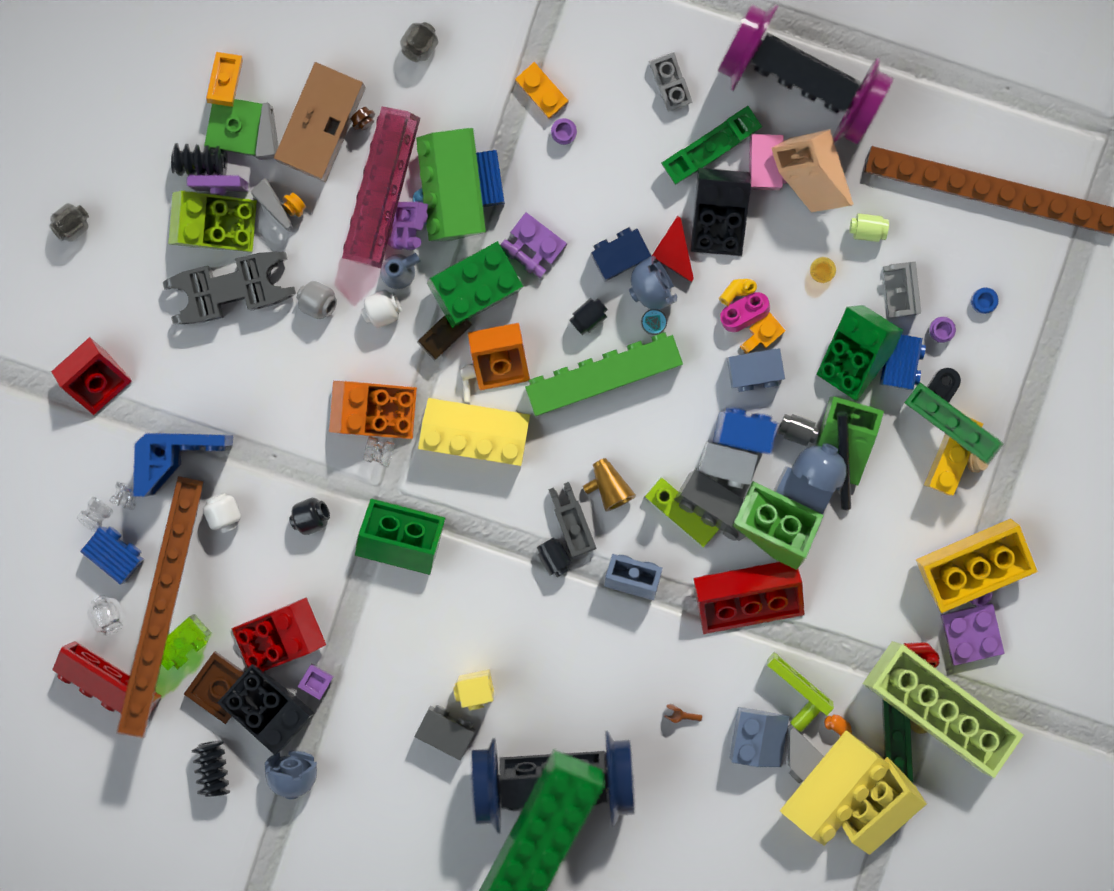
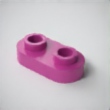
M754 292L725 307L720 314L723 327L729 332H738L765 318L770 312L768 297L763 293ZM755 302H760L758 305H752ZM732 314H737V315H736L735 317H733V318H730V317H729V316H731Z

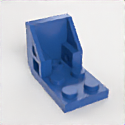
M145 433L134 444L133 497L155 495L180 467L181 450H200V445L205 446V451H226V446H233V435ZM162 449L165 450L164 456L162 455Z

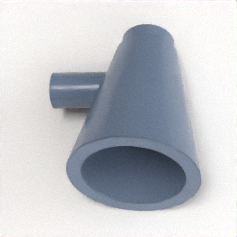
M417 253L408 257L399 254L388 257L381 266L380 273L383 282L393 289H403L409 286L415 277L414 265L421 262ZM396 263L399 265L397 273L390 272L389 266Z

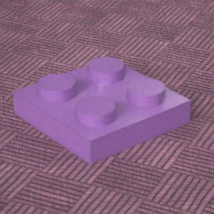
M993 603L940 614L952 665H960L1005 654Z

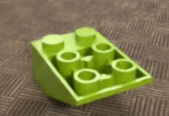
M183 190L172 192L168 244L253 252L257 200Z

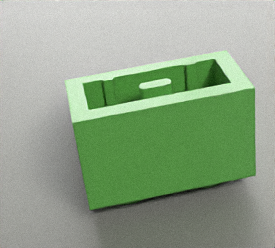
M831 396L828 400L815 446H823L825 443L838 449L837 413L847 412L850 484L858 486L875 443L884 411Z

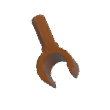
M673 704L666 706L674 710L671 716L664 715V717L673 723H678L682 719L702 721V715L683 712Z

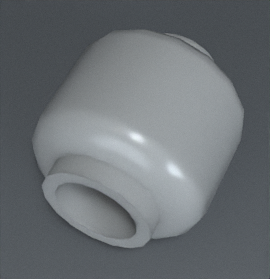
M311 281L306 286L300 287L297 292L296 298L299 309L316 319L329 317L336 308L337 299L335 298L334 291L319 282Z

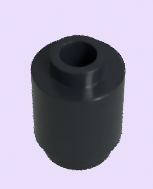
M589 298L572 313L573 317L569 321L583 336L586 332L590 333L607 318L605 312L608 309L598 298L595 301Z
M554 537L536 547L539 551L537 555L550 576L555 574L556 577H559L570 570L568 565L572 562L561 543L557 542Z

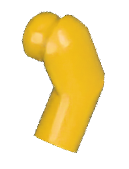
M735 279L720 295L719 300L724 305L729 306L736 296H747L756 292L757 284L751 279Z

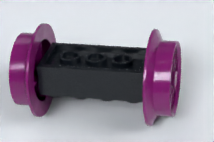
M752 4L717 70L731 78V91H734L750 59H753L751 64L755 65L754 71L765 77H768L769 74L778 77L777 83L790 90L793 86L801 89V95L815 102L816 98L825 102L824 107L833 113L838 114L840 110L844 112L833 135V141L836 143L841 138H845L858 144L873 121L893 81L892 77L879 71L880 59L876 58L862 82L768 32L765 38L761 40L778 5L776 4L768 11H765Z

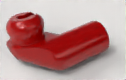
M929 643L903 644L932 667L936 668L939 665V655Z

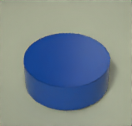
M987 287L976 290L971 297L973 309L981 314L994 311L999 302L997 293Z

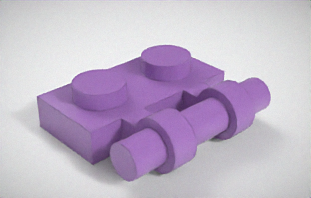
M394 202L388 227L393 228L391 237L387 240L390 247L399 250H414L421 246V239L416 237L417 230H422L423 225L426 223L428 204L421 202Z
M525 212L510 232L518 240L513 245L504 239L500 246L507 253V257L511 260L515 259L525 266L524 270L529 274L534 273L541 278L546 269L540 266L539 263L544 259L552 265L567 243ZM524 245L536 253L532 259L521 251Z

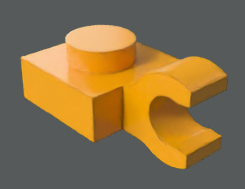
M769 312L765 318L755 322L748 328L753 335L739 347L745 354L753 350L759 343L766 348L786 330Z

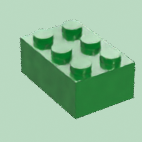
M498 241L434 275L427 282L428 287L452 328L518 293L524 287Z

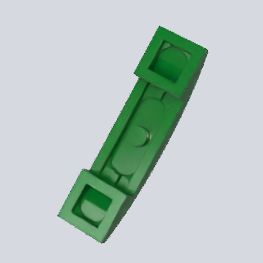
M746 106L686 148L681 149L661 162V164L676 185L696 173L698 168H704L761 129L762 125L750 107Z

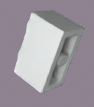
M706 442L698 471L718 482L719 478L729 480L728 485L743 489L744 484L751 485L758 455Z

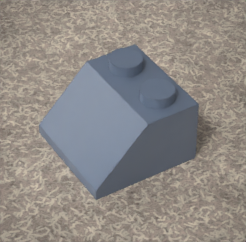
M738 707L729 757L731 762L754 767H781L790 716Z

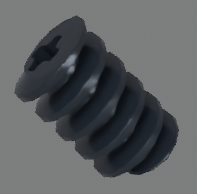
M178 143L174 144L171 155L172 173L176 171L178 176H183L186 171L188 177L189 175H195V172L197 175H205L206 172L207 175H216V173L217 175H226L228 154L227 151L222 154L220 146H216L214 153H211L209 145H206L204 152H201L199 145L196 144L192 152L190 151L189 144H185L183 151H180Z
M223 740L198 744V747L191 750L192 753L200 754V757L193 760V763L201 764V767L194 771L195 774L202 775V778L198 779L196 784L204 785V788L197 791V794L213 797L230 793V790L223 789L229 785V780L221 779L228 774L226 769L220 768L226 764V760L218 758L225 754V749L217 748L224 743Z

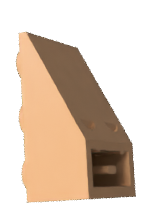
M830 130L791 137L771 148L779 173L811 212L853 205Z

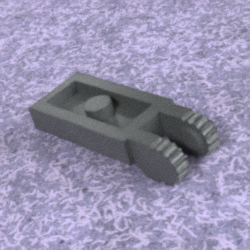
M564 483V490L571 503L564 506L560 505L559 496L554 487L548 489L556 508L554 509L572 558L597 549L579 501H576L570 483Z

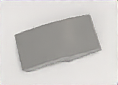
M674 52L649 61L668 112L693 103Z

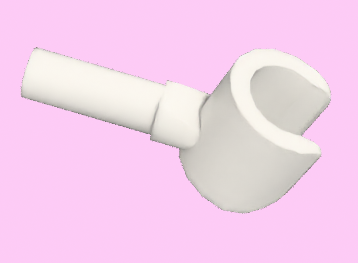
M473 364L463 366L460 372L464 385V402L471 401L469 379L476 378Z

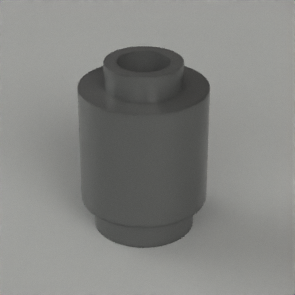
M785 414L778 434L784 435V439L807 447L809 442L814 443L819 429L815 428L816 422L794 414L791 416Z

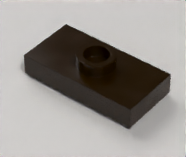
M444 315L417 343L435 361L472 324L467 320L452 328Z

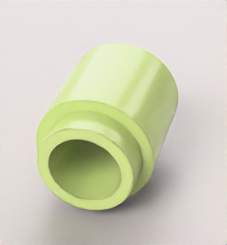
M857 213L856 218H851L849 233L854 234V239L875 242L886 240L889 219H883V216Z

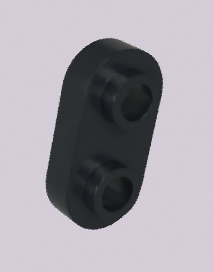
M942 368L935 373L927 387L949 403L960 386L961 378L956 370ZM944 376L950 379V383L947 386L942 384Z

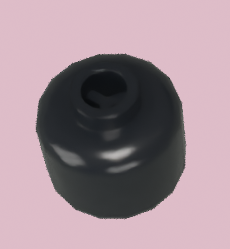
M309 498L296 503L292 507L289 521L294 530H298L303 535H310L327 526L330 512L325 502L319 501L317 498Z

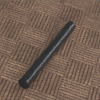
M838 412L839 455L845 461L847 473L840 490L841 509L849 510L851 509L848 413Z

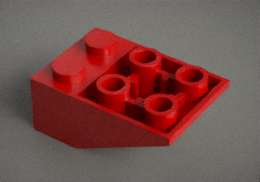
M307 597L231 628L247 667L249 668L251 664H254L262 671L310 654L326 645Z

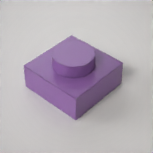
M310 664L298 688L320 700L334 676L314 664Z

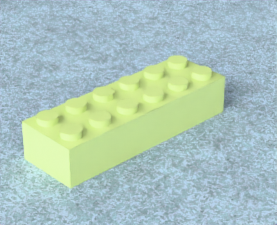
M893 641L890 643L863 682V685L980 772L990 777H996L1024 736L901 643Z

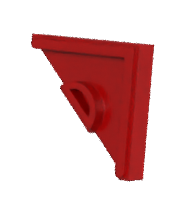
M677 216L652 256H655V260L658 262L660 261L675 273L692 282L694 277L682 221Z

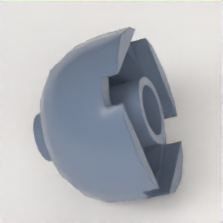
M655 256L645 259L634 268L630 280L632 287L629 288L635 302L640 301L643 306L649 309H661L677 302V294L672 295L670 288L674 287L661 262L654 263Z
M825 443L823 446H811L803 450L792 468V472L801 479L802 475L809 478L808 484L829 492H835L836 488L840 491L847 474L845 461L837 454L838 449Z
M288 751L290 756L280 757V753L272 755L265 762V776L267 785L275 794L286 799H296L311 790L317 777V762H314V757L311 754L302 751Z

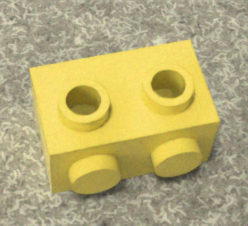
M490 669L458 677L453 690L456 702L461 701L462 708L468 707L469 710H477L483 708L485 703L494 700L495 693Z

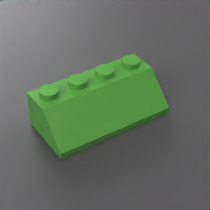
M473 128L434 132L417 137L423 203L428 204L426 228L429 241H452L486 233Z

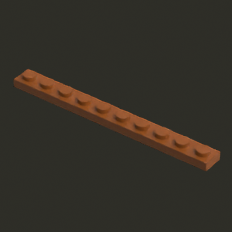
M875 146L870 147L864 170L865 173L1114 236V207Z
M181 476L177 478L117 729L119 734L144 738L204 481Z

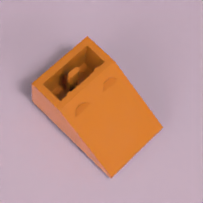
M333 381L329 432L413 439L417 388Z

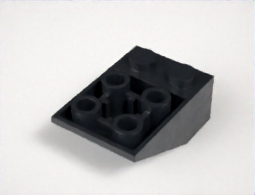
M698 168L691 252L742 256L751 190L750 172Z
M254 664L249 666L217 702L274 755L280 753L315 714L299 698Z

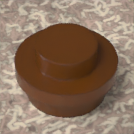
M367 107L359 109L350 118L353 122L352 127L355 130L361 128L362 131L369 128L374 123V111L369 110Z

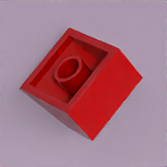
M91 337L51 371L60 388L93 415L132 382L131 378L114 359Z

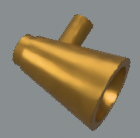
M606 458L593 464L596 478L583 485L584 491L587 494L599 489L605 512L616 509L636 497V494Z

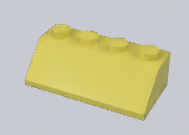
M428 398L418 449L522 466L530 414Z
M846 730L780 809V812L807 835L825 846L835 836L842 824L851 817L852 812L867 798L875 784L885 776L886 771L891 765L872 748Z

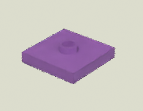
M189 175L187 177V186L195 191H210V194L225 195L226 192H248V182L240 176Z

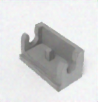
M916 261L883 266L888 317L894 318L921 314Z

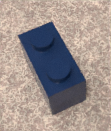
M630 227L616 234L617 239L611 242L605 239L593 246L595 250L591 252V256L604 282L651 257L638 228L633 231Z

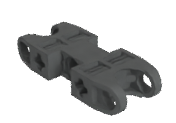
M262 252L236 258L238 271L217 277L213 276L211 267L203 266L183 271L163 281L164 290L178 288V290L185 291L188 296L186 308L180 311V314L171 317L172 323L199 324L224 318L221 305L243 299L246 301L247 309L252 311L276 305L291 298L296 294L295 287L281 288V286H274L270 280L272 269L278 266L279 262L287 260L286 252Z

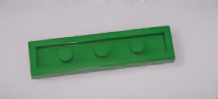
M919 382L905 401L907 406L987 465L990 464L1004 445L1003 442L921 382Z

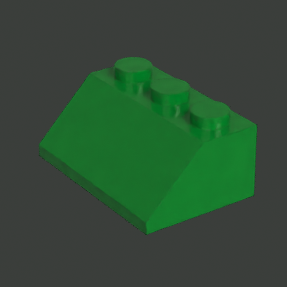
M371 498L358 534L355 556L430 575L446 518Z

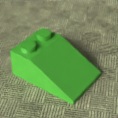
M752 481L733 526L773 559L797 570L807 557L824 515Z

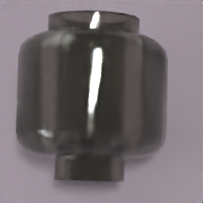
M426 22L422 24L412 23L400 40L403 55L413 62L426 61L439 43L438 37L435 34V28Z
M66 203L50 216L51 224L49 227L60 241L72 242L88 230L89 225L86 219L89 218V215L81 205L75 207L70 203Z

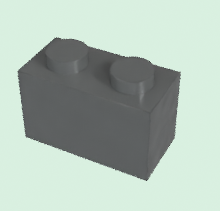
M436 705L435 708L430 706L414 737L461 761L476 731L472 727L473 723L462 717H459L457 720L449 716L450 711L439 705Z

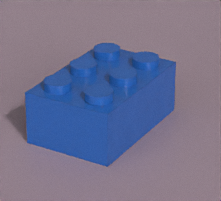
M732 407L726 408V411L719 412L713 438L714 443L771 454L778 424L771 421L772 416L754 413L749 417L745 416L746 410Z

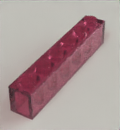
M381 107L376 121L377 126L374 137L370 143L367 164L363 170L361 187L357 193L355 210L350 219L347 240L343 246L342 258L381 269L420 117L408 111Z

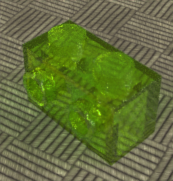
M195 614L189 616L168 635L162 665L167 671L174 667L177 670L189 660L187 655L193 649L198 652L208 643L206 638L212 632Z

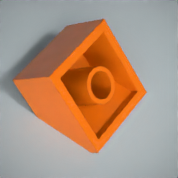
M519 323L468 332L471 356L479 390L530 380Z

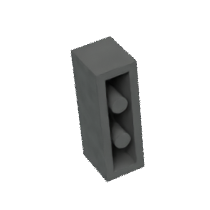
M697 469L688 474L674 498L679 503V507L686 512H694L701 517L703 523L711 527L716 526L723 531L725 537L733 541L744 539L746 536L733 526L744 499Z

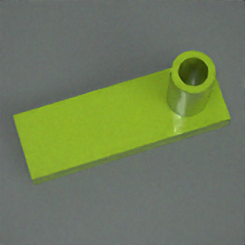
M661 477L644 497L704 548L719 528L708 526L694 512L689 513L681 509L679 503L674 500L678 491Z
M775 652L767 659L768 667L809 700L791 720V724L798 731L803 732L821 711L827 716L834 709L831 699Z

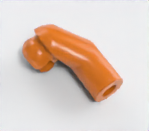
M834 714L825 718L824 725L826 729H832L840 737L846 730L852 734L851 724L840 715Z

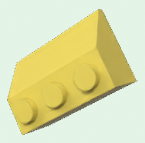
M888 757L884 760L891 766L886 771L885 776L875 784L867 798L852 812L851 817L842 824L850 841L869 855L927 805L916 786Z

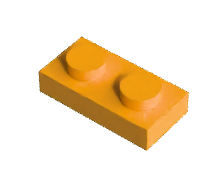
M216 52L206 97L207 103L233 107L243 62L241 55Z
M535 62L515 78L518 85L548 119L569 102Z

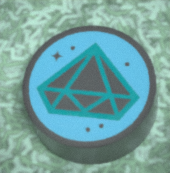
M658 309L646 311L641 319L643 330L650 335L662 333L667 326L666 315Z

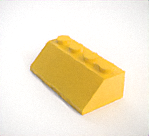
M1011 518L915 559L923 580L941 613L1038 572L1021 527Z

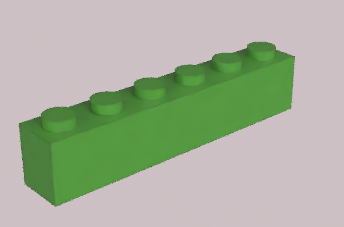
M666 332L651 337V343L642 345V342L638 341L627 345L628 351L618 354L616 349L602 354L603 359L597 362H593V359L590 358L577 363L579 366L577 369L569 371L568 367L553 371L554 377L544 379L542 375L528 380L530 385L525 386L535 416L683 365L674 336L667 337Z

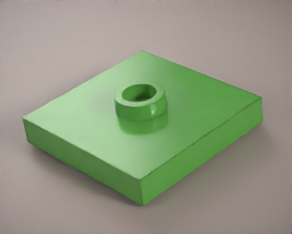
M239 99L234 100L233 107L212 104L204 146L209 145L213 149H216V146H220V149L224 151L256 156L262 104Z

